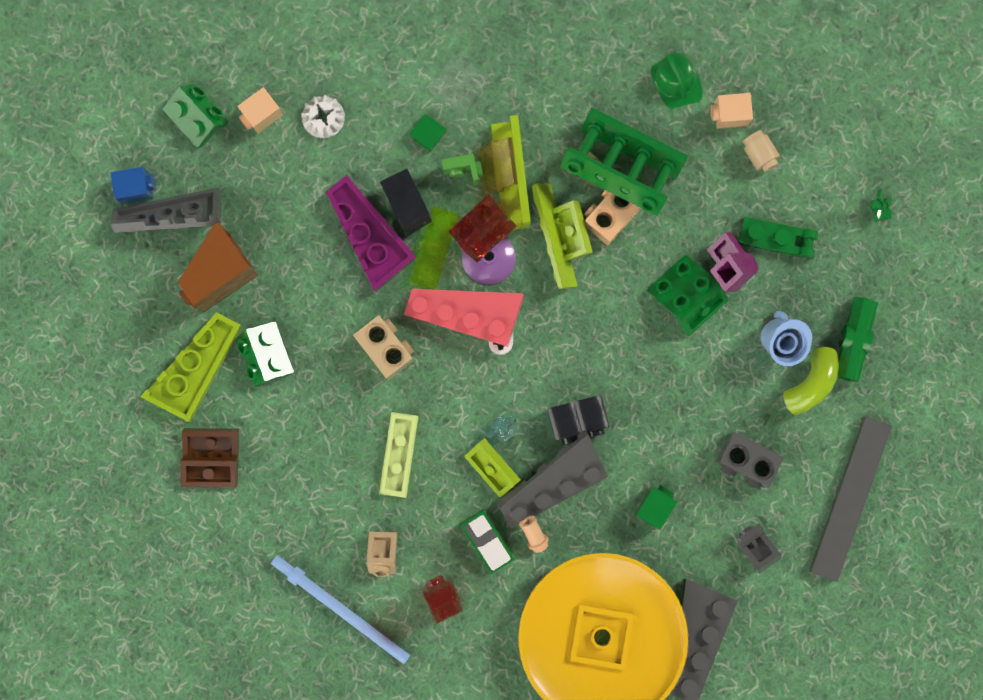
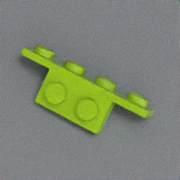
M536 183L532 185L533 200L538 209L540 227L544 232L547 253L554 270V279L559 289L577 287V281L571 261L593 253L579 201H571L557 207L551 185Z

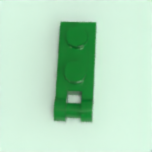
M744 217L738 243L753 248L814 259L815 250L813 249L814 241H817L819 232L813 229H802ZM796 238L803 239L802 247L794 246Z

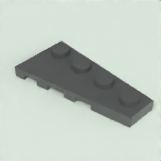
M219 188L113 209L111 226L114 233L213 226L217 222L221 224V194Z
M585 430L577 436L579 439L569 447L566 445L558 451L559 455L546 465L544 463L536 470L537 474L531 479L522 481L497 502L510 528L519 525L527 516H536L608 477Z
M688 579L684 581L683 600L681 603L688 630L687 656L681 676L670 692V695L682 700H699L738 601Z

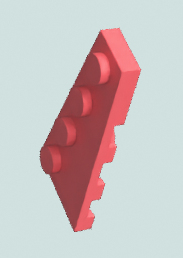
M412 289L404 315L508 347L525 295L520 293Z

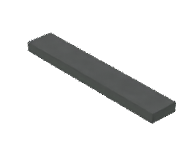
M867 416L863 417L809 572L838 582L892 426Z

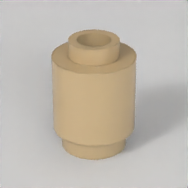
M762 130L751 134L743 140L744 150L757 171L763 169L764 172H767L779 164L777 160L781 156L767 134L764 135Z

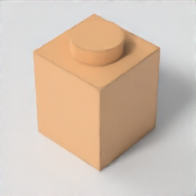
M264 87L237 106L242 113L239 119L248 130L253 127L257 134L283 116L282 111Z
M751 93L717 96L714 105L710 107L711 120L716 121L717 129L750 125L753 120Z

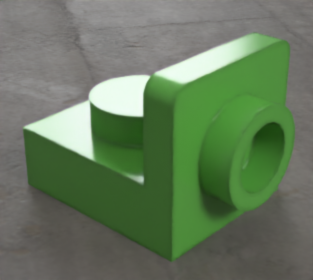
M474 154L441 159L444 176L450 175V178H459L465 176L467 171H471L473 186L479 185L478 178L483 177L481 162H475Z

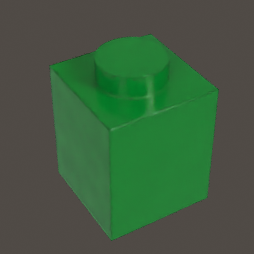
M661 485L658 489L650 487L634 515L657 530H661L678 501L672 498L674 493Z

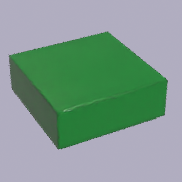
M425 113L410 132L409 137L431 152L445 135L447 129Z

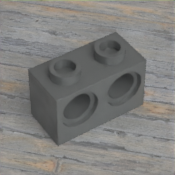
M732 432L729 434L716 463L722 465L720 468L722 472L733 477L737 473L746 478V484L760 490L761 486H771L784 457L736 432ZM733 448L740 450L742 454V459L738 464L733 463L729 457L730 451ZM758 461L765 463L767 468L766 473L762 477L758 476L754 470L755 464Z

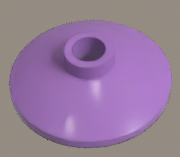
M492 231L474 235L466 243L462 252V264L468 276L474 281L485 285H493L505 280L513 271L516 262V254L511 242L502 234ZM486 252L493 253V260L486 261L483 257Z

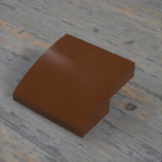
M184 428L182 430L183 458L180 460L181 487L236 488L238 483L239 429Z

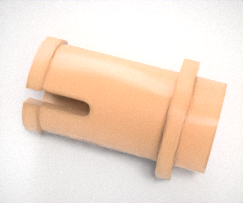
M527 516L519 523L528 540L527 546L529 549L538 553L548 547L549 538L546 534L542 533L536 517Z

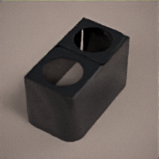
M408 169L380 181L406 237L432 222L426 205Z

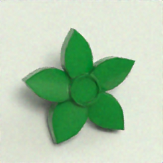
M882 189L877 191V200L870 201L871 210H874L873 216L875 221L891 219V210L888 207L893 199H884Z

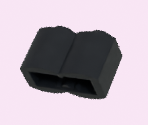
M601 395L547 409L555 441L561 440L562 445L575 442L578 439L577 436L584 430L592 438L604 435V429L610 427Z

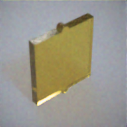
M506 137L499 141L492 140L489 145L477 149L478 161L481 162L483 177H481L483 195L503 192L505 188L518 184L512 137Z

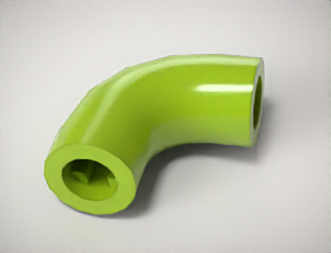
M820 347L813 350L810 354L811 369L808 376L803 382L783 392L785 404L793 415H799L812 409L831 393L837 381L839 368L838 354L833 348Z

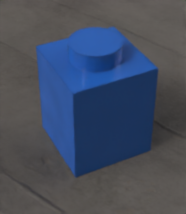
M144 167L110 172L114 199L119 203L124 204L153 199L152 191L156 190L153 174H149Z

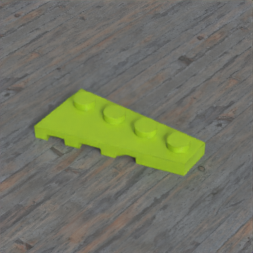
M216 312L194 336L193 341L175 357L174 362L156 378L155 383L148 390L146 389L140 397L187 422H191L242 325Z

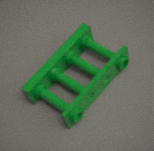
M591 107L581 129V132L587 135L578 150L568 147L560 167L642 208L644 211L658 216L668 198L661 191L669 176L677 179L688 155ZM596 139L611 146L602 163L587 156ZM620 152L635 159L627 175L612 169ZM644 164L659 171L651 188L636 181Z

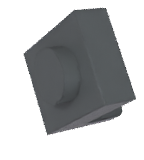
M760 524L754 527L749 526L739 534L740 537L737 538L739 548L758 573H761L782 558L780 552L765 535Z

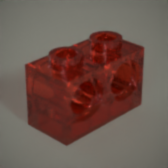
M488 194L453 226L449 233L467 255L474 261L479 262L517 225L502 206Z
M439 575L427 581V587L422 593L436 624L463 612L464 606L450 577L444 579L443 575Z

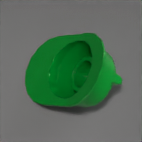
M670 53L652 66L651 76L662 101L669 109L701 101L703 93L701 82L687 57L680 53Z

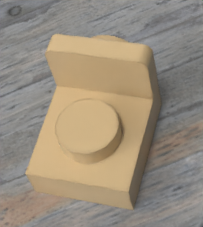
M369 532L367 567L370 574L378 577L396 574L397 532Z

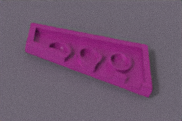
M347 175L326 191L374 292H377L413 262L416 256Z

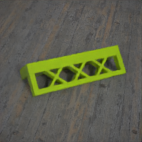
M518 115L510 116V122L491 124L503 231L530 228L531 223Z

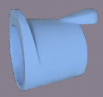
M776 311L774 317L777 319L769 321L764 326L760 339L762 345L776 363L782 366H794L807 357L811 348L812 333L806 323L798 319H788L786 313Z

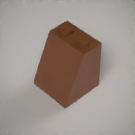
M219 222L213 225L178 281L182 288L179 294L188 306L191 305L193 309L198 308L203 312H206L258 277V274L235 240Z

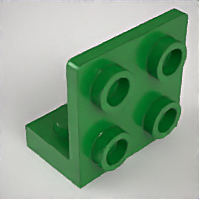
M687 255L683 256L647 289L650 296L676 317L681 329L688 336L693 334L729 301L726 292L718 281Z

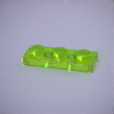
M433 206L430 215L432 222L427 225L409 282L412 285L429 290L437 289L459 218V213Z

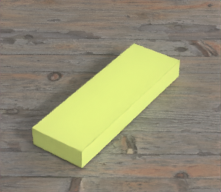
M391 412L379 494L407 498L419 416Z

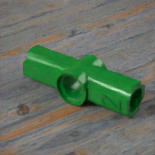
M853 298L847 324L844 325L841 332L843 339L842 341L839 340V348H841L838 358L837 378L852 382H859L865 355L869 353L874 338V332L871 330L878 302L872 299Z

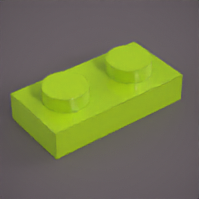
M485 438L464 456L500 498L521 480Z

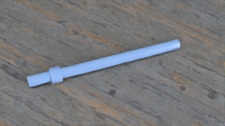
M278 555L273 559L271 564L285 574L289 582L295 586L297 584L365 636L405 664L410 654L306 577V572L298 566L294 568Z

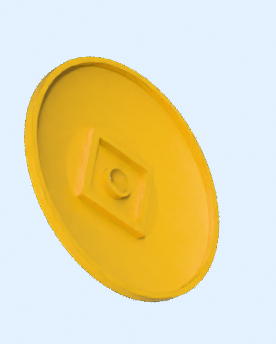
M593 553L563 562L546 574L536 585L526 601L519 625L520 657L530 683L543 700H664L678 682L686 661L688 630L684 612L678 598L660 575L643 563L626 556L611 553ZM600 629H605L610 634L609 641L604 645H599L594 640L595 633Z

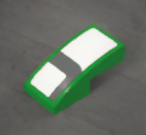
M483 509L460 523V526L491 575L515 560Z

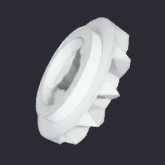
M326 95L313 97L310 102L305 103V108L301 114L305 129L311 135L318 138L334 136L341 130L345 120L344 110L340 103ZM318 107L325 113L330 112L327 116V126L321 119L316 120L319 116Z

